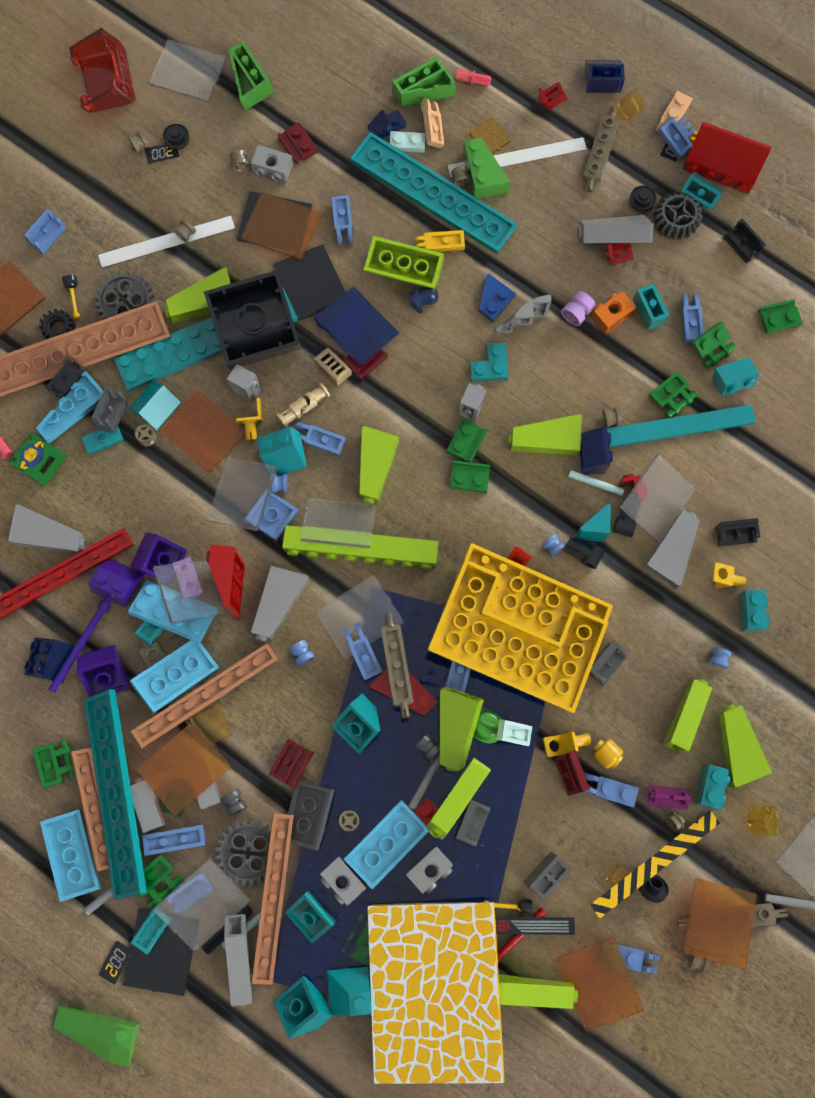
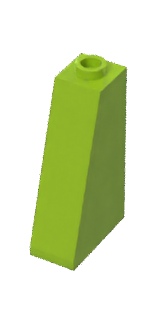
M227 268L220 269L166 299L167 307L164 308L167 318H171L173 324L211 315L204 291L231 284Z
M578 414L513 427L512 434H508V445H511L510 451L578 456L581 446L582 415Z
M366 426L362 427L359 494L360 499H363L364 503L373 505V503H379L399 444V437Z
M700 678L689 682L661 745L678 753L689 752L712 691V687L708 686V682Z
M450 687L442 688L440 691V765L445 766V769L448 771L457 772L465 767L484 700Z
M735 704L724 707V712L719 713L725 764L726 769L729 770L728 775H730L729 787L736 788L771 774L772 771L743 706L735 707Z
M475 758L470 762L426 826V829L429 830L432 836L441 840L444 839L491 769Z
M499 974L500 1005L573 1009V1002L577 1003L578 990L574 989L573 983Z

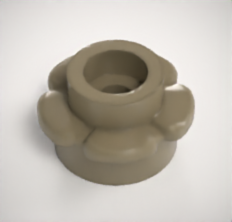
M670 812L666 818L668 826L674 831L684 829L683 823H685L683 816L680 813Z

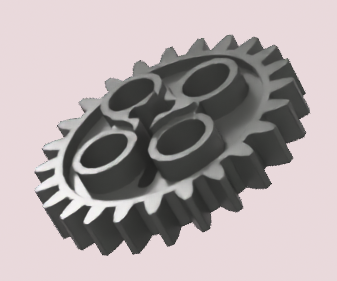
M127 270L124 275L118 271V276L116 277L111 273L112 279L110 280L105 277L106 283H99L102 289H96L99 296H94L95 300L98 301L94 305L96 308H100L97 310V313L102 315V320L118 315L123 310H130L115 293L114 289H118L134 309L154 302L151 299L155 298V295L150 293L153 289L151 286H148V281H143L141 275L137 277L135 272L130 276ZM125 285H130L127 291H122ZM116 297L114 302L108 303L109 298ZM136 299H142L140 304L134 305Z
M245 818L242 825L235 821V828L228 825L229 833L222 831V835L225 838L217 840L222 844L215 847V850L220 852V854L215 856V859H221L217 867L223 866L224 869L221 871V874L228 872L227 880L234 877L235 885L239 880H242V886H245L246 881H249L250 885L253 886L254 880L261 884V877H265L270 832L267 831L269 828L268 824L261 827V820L257 825L254 824V818L251 819L250 824H247ZM242 835L245 838V843L242 846L235 845L233 841L235 836ZM261 837L265 840L264 847L256 848L254 846L256 838ZM247 847H251V851L266 852V855L250 854L249 857H245V853L230 852V849L246 850ZM232 857H241L242 864L237 867L231 864ZM255 858H259L263 862L259 869L251 866V861Z

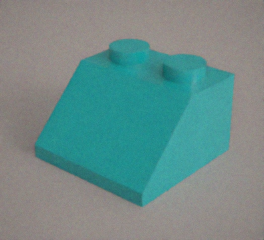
M292 427L256 438L260 457L271 476L272 474L282 476L283 474L307 467L300 432Z

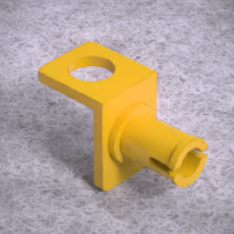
M256 398L258 416L236 418L237 424H245L246 441H251V434L253 441L257 440L256 423L263 422L260 398Z
M714 563L712 581L715 582L716 589L730 586L743 588L746 578L735 575V567Z
M574 731L543 738L546 756L553 757L572 751L577 752L578 747L590 746L591 738L588 733L575 736ZM552 740L556 741L559 745L556 752H553L549 747Z

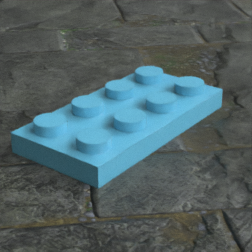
M146 580L129 608L128 613L200 644L217 613V608L192 598L183 600L182 594Z
M191 640L131 679L130 683L154 714L216 672L219 667L201 643L199 644Z
M401 800L344 860L373 889L429 830L426 829V825Z
M78 809L41 821L40 824L59 901L62 902L102 889L98 872L95 871L82 810Z

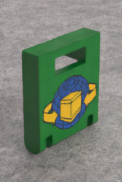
M31 432L29 436L32 440L30 441L26 438L13 455L17 460L13 461L10 459L8 463L45 487L67 458V455ZM52 457L54 459L53 463L44 474L41 473V469Z

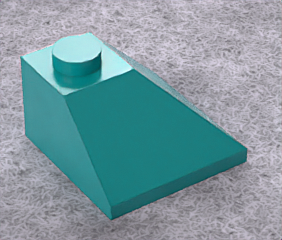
M361 694L348 705L331 727L360 754L380 732L377 708L367 697Z
M369 966L327 970L330 1009L333 1015L357 1016L372 1014Z
M302 976L273 1001L289 1039L316 1030L333 1017L326 998L305 976Z

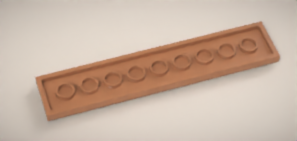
M155 301L1 355L0 397L53 379L70 357L74 358L82 366L87 367L171 337L158 302Z

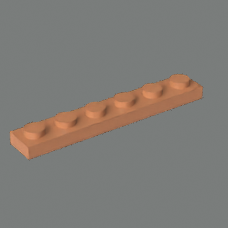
M90 747L70 752L95 871L99 872L109 869Z

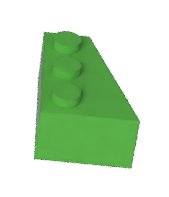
M244 41L229 50L239 99L246 111L275 91L270 80Z
M438 57L392 81V94L401 107L421 103L425 98L432 101L455 96L456 82Z
M482 137L464 140L463 155L466 167L469 170L468 176L471 178L470 185L473 196L479 199L509 193L510 181Z

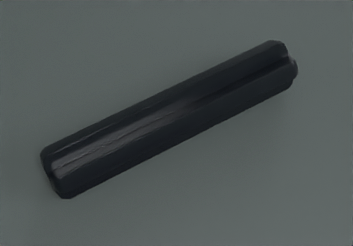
M245 905L235 915L245 914L247 919L253 911L248 905ZM225 925L202 945L201 948L207 955L224 941Z

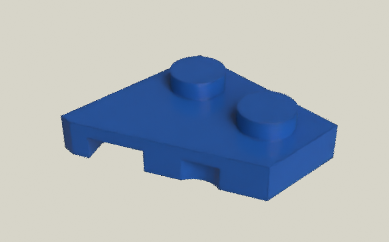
M488 273L479 313L491 322H494L515 298L516 293Z

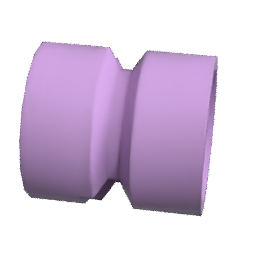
M577 291L571 298V302H568L561 310V314L570 324L580 326L586 319L585 315H589L596 304L587 293Z

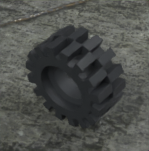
M53 309V313L49 310L47 311L49 315L45 313L42 315L44 319H40L41 324H39V328L46 340L75 330L76 324L66 311ZM63 322L64 328L62 331L57 333L51 331L53 324Z

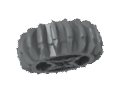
M675 191L671 195L667 193L655 206L653 216L654 223H657L656 229H661V234L667 233V238L670 235L673 236L674 240L677 236L681 240L685 236L687 238L690 237L701 225L703 215L701 214L702 208H699L700 202L695 203L694 197L689 198V194L684 196L682 191L678 195Z

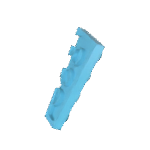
M86 370L81 374L82 378L70 387L71 391L66 397H62L58 401L59 405L55 410H51L36 427L49 444L96 408L103 390Z

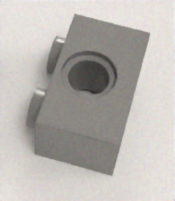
M258 145L251 161L252 171L258 176H266L276 182L282 181L286 183L293 167L292 155Z
M236 364L228 376L227 382L232 393L251 403L254 398L256 399L261 391L255 373Z
M468 384L460 402L459 416L476 422L486 395V390L481 385Z
M435 846L406 875L422 894L425 891L430 893L437 886L435 882L440 877L445 879L452 872L451 867L453 864ZM429 865H433L437 869L433 877H428L425 874V868Z
M340 856L320 874L322 876L321 882L328 889L332 887L336 892L334 897L341 905L345 903L348 906L366 889L363 882ZM340 876H344L348 881L347 886L344 888H340L336 884V880Z

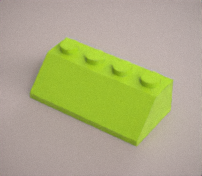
M373 236L364 271L435 289L443 267L444 254Z

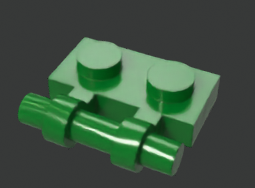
M718 322L691 341L698 358L706 356L707 360L703 363L706 369L717 365L720 359L724 356L728 357L736 349V345L733 342L729 345L725 342L731 337L723 322ZM718 347L720 351L714 354L713 350Z
M677 371L648 396L660 409L667 405L669 410L665 412V416L671 418L673 415L679 414L685 405H690L697 396V393L694 390L690 393L685 390L690 384ZM679 395L681 400L675 403L673 399Z
M67 739L59 741L61 749L58 750L55 749L53 743L33 749L42 788L63 783L62 774L68 773L69 780L75 779L70 757L72 748L69 746ZM59 756H63L66 766L60 768Z
M160 854L143 869L147 893L139 895L141 898L145 897L148 893L152 896L147 902L150 908H154L157 904L160 905L165 901L164 898L170 892H175L179 888L178 885L184 881L179 874L174 879L169 876L175 868L163 854ZM164 881L167 885L158 892L155 887Z

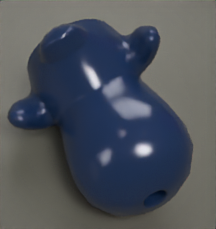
M424 287L419 289V291L413 290L408 292L412 309L418 313L423 312L421 306L435 304L439 298L436 288Z

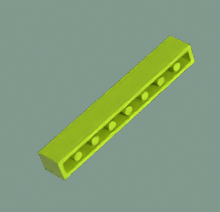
M285 525L282 548L284 552L292 556H298V553H301L311 558H317V555H320L330 560H336V557H339L349 562H355L358 559L368 564H374L377 561L387 566H393L396 563L406 568H412L415 565L420 566L421 569L431 570L432 567L436 568L439 541Z

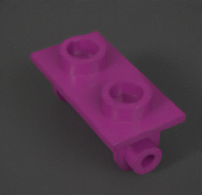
M648 786V806L688 809V803H691L689 789Z

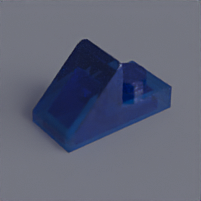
M381 110L367 126L369 132L384 139L390 136V131H400L406 128L407 123L399 110L388 115L385 114L384 110Z

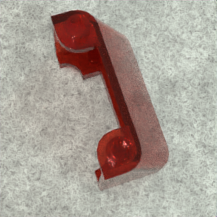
M100 28L69 47L70 59L75 66L82 69L87 95L84 94L80 97V106L84 111L92 113L129 105L136 101L126 50L118 39L103 28Z

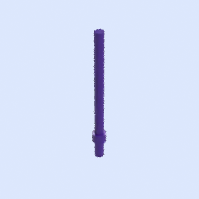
M104 598L103 601L99 602L96 613L48 688L49 691L56 693L102 616L110 609L112 601Z

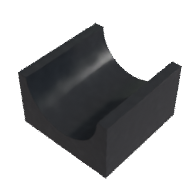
M277 270L204 291L229 370H232L236 364L246 366L300 349L298 335Z

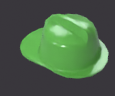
M482 707L473 738L488 744L497 742L496 738L501 717Z

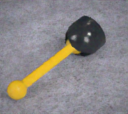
M66 275L62 277L64 287L70 290L74 311L72 316L74 319H79L80 314L77 312L74 289L78 284L77 276Z
M531 899L520 900L517 905L494 903L495 908L517 909L520 915H532L533 905Z

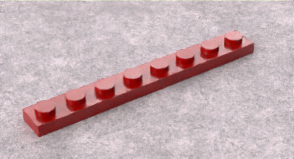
M122 528L0 595V619L135 546L126 529Z

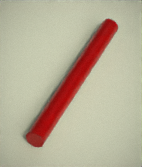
M540 908L532 917H544L547 913ZM514 934L497 952L498 963L526 934Z

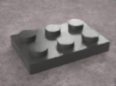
M301 781L298 782L288 814L294 815L291 844L319 851L335 790Z

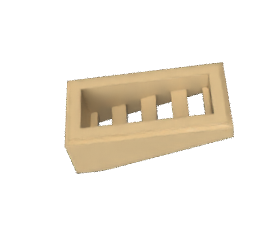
M328 347L314 358L316 363L337 386L352 375L351 369ZM328 354L329 357L322 362L321 359ZM334 360L329 366H326L329 361ZM337 364L338 367L332 371L331 368ZM340 369L343 370V371L340 372L338 375L335 374V373L338 372Z

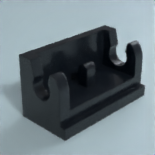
M743 218L737 222L734 228L730 227L723 237L746 264L757 257L766 246Z
M70 357L45 388L48 391L55 392L57 397H63L86 368Z
M758 518L720 522L715 526L718 546L758 542L757 538H760Z

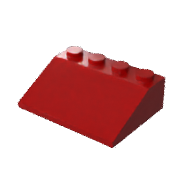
M702 122L683 170L691 174L695 172L707 180H713L721 183L723 186H729L749 194L772 147Z
M211 545L210 551L208 550L206 554V562L209 563L224 606L235 619L240 620L246 563L235 546Z

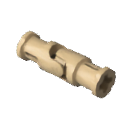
M319 383V386L313 391L305 393L296 402L288 405L289 408L276 414L277 419L284 428H287L288 424L296 418H301L303 414L315 408L318 402L325 397H330V393L322 383Z

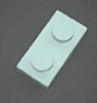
M390 131V144L402 152L425 153L426 133Z
M500 719L496 740L529 746L532 726Z

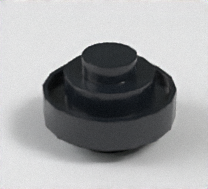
M171 124L163 131L164 143L168 148L181 150L188 145L190 137L185 126Z
M641 185L634 188L629 197L630 206L638 212L650 211L656 202V194L648 186Z
M654 875L639 887V891L645 899L653 903H660L668 896L669 888L665 880L658 875Z

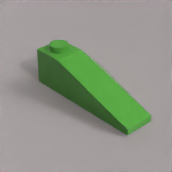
M59 1005L53 1028L108 1063L130 1067L140 1022Z

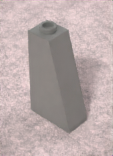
M645 215L580 220L577 234L583 243H652L653 223Z
M15 505L8 542L12 545L77 554L85 549L86 539L79 531L21 505Z
M684 509L678 515L643 568L675 590L683 582L700 519L696 518L697 516L693 512Z
M274 566L270 567L251 630L256 640L266 642L267 639L272 640L308 585L310 580L308 575Z
M246 915L225 916L224 940L231 1006H245L252 1004Z

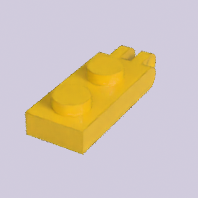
M464 230L428 232L415 238L416 247L435 252L465 250Z

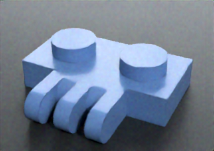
M685 116L677 122L673 117H670L657 130L677 158L682 157L692 147L688 137L695 130L692 127L687 131L691 124L687 122L683 125L687 120Z

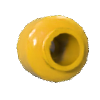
M611 739L605 742L600 740L593 748L596 750L594 759L605 769H614L623 759V750Z

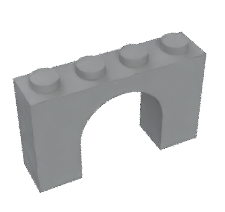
M199 754L189 758L190 762L183 765L182 762L171 765V770L166 772L159 770L151 773V778L144 780V777L132 781L133 785L130 788L133 805L143 833L151 832L166 825L159 805V794L162 787L172 779L182 778L191 784L201 810L222 803L221 795L207 757H201Z

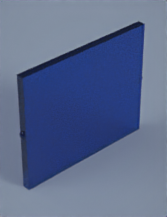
M354 286L314 318L360 366L378 351H381L385 345L399 334Z

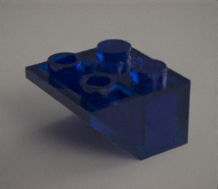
M585 60L586 93H621L625 81L624 64L622 61Z
M607 426L581 433V474H604L607 468H609L610 462L613 461V453L609 451L611 433H608Z
M35 637L30 646L29 659L24 666V675L53 682L73 650L74 645L54 639Z

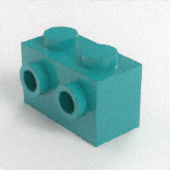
M694 172L690 175L681 191L685 193V196L689 194V198L694 197L704 208L713 209L725 190Z
M651 284L638 289L633 301L647 331L664 325L669 314L655 285Z
M746 357L715 368L712 380L723 396L734 394L744 388L753 387L760 373L751 359Z
M745 590L740 593L741 632H762L768 629L770 618L766 611L768 596L765 595V590Z
M710 764L703 765L695 801L696 805L721 810V806L723 807L726 801V795H724L725 787H728L730 782L728 769Z

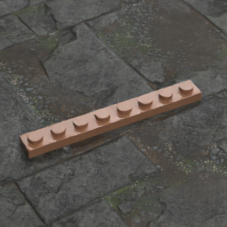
M265 644L133 729L131 733L141 748L146 747L278 660L269 645Z
M272 814L251 978L252 984H273L294 817L292 814Z

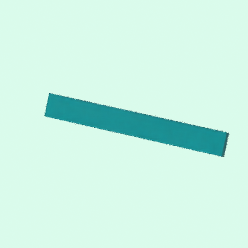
M752 405L607 428L605 432L609 448L752 425L756 423Z

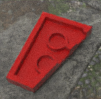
M386 669L368 687L392 699L388 669ZM409 672L413 703L408 705V708L425 716L438 701Z

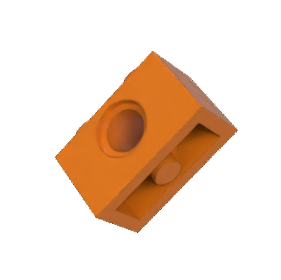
M624 291L618 294L614 293L605 304L600 303L594 308L591 319L606 335L632 316L636 306ZM609 310H615L616 313H611Z

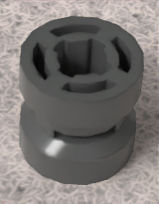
M427 733L415 748L418 751L424 752L425 758L430 761L440 750V744L434 743L433 737Z
M239 789L221 797L223 804L228 806L227 812L229 816L248 807L246 802L241 800Z

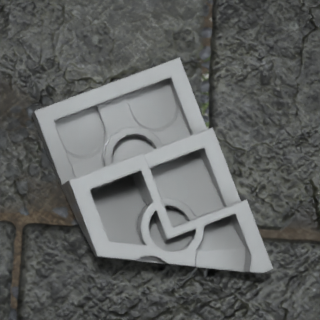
M551 295L540 296L527 302L495 328V333H512L513 326L529 325L532 324L533 318L547 317L551 305Z

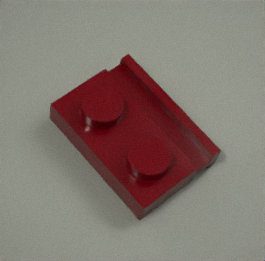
M300 122L285 129L283 133L277 134L286 151L292 155L296 165L299 161H304L318 153L317 147Z
M368 337L343 362L362 381L388 358V354L371 337Z
M288 739L269 775L295 789L314 752Z
M576 751L555 757L568 796L590 789Z

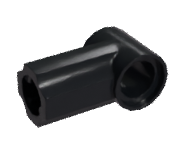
M624 497L619 516H617L614 524L613 533L632 538L636 528L635 519L640 504L639 501L634 498Z
M570 536L563 550L580 559L585 566L592 569L597 568L605 552L599 546L587 544L573 536Z

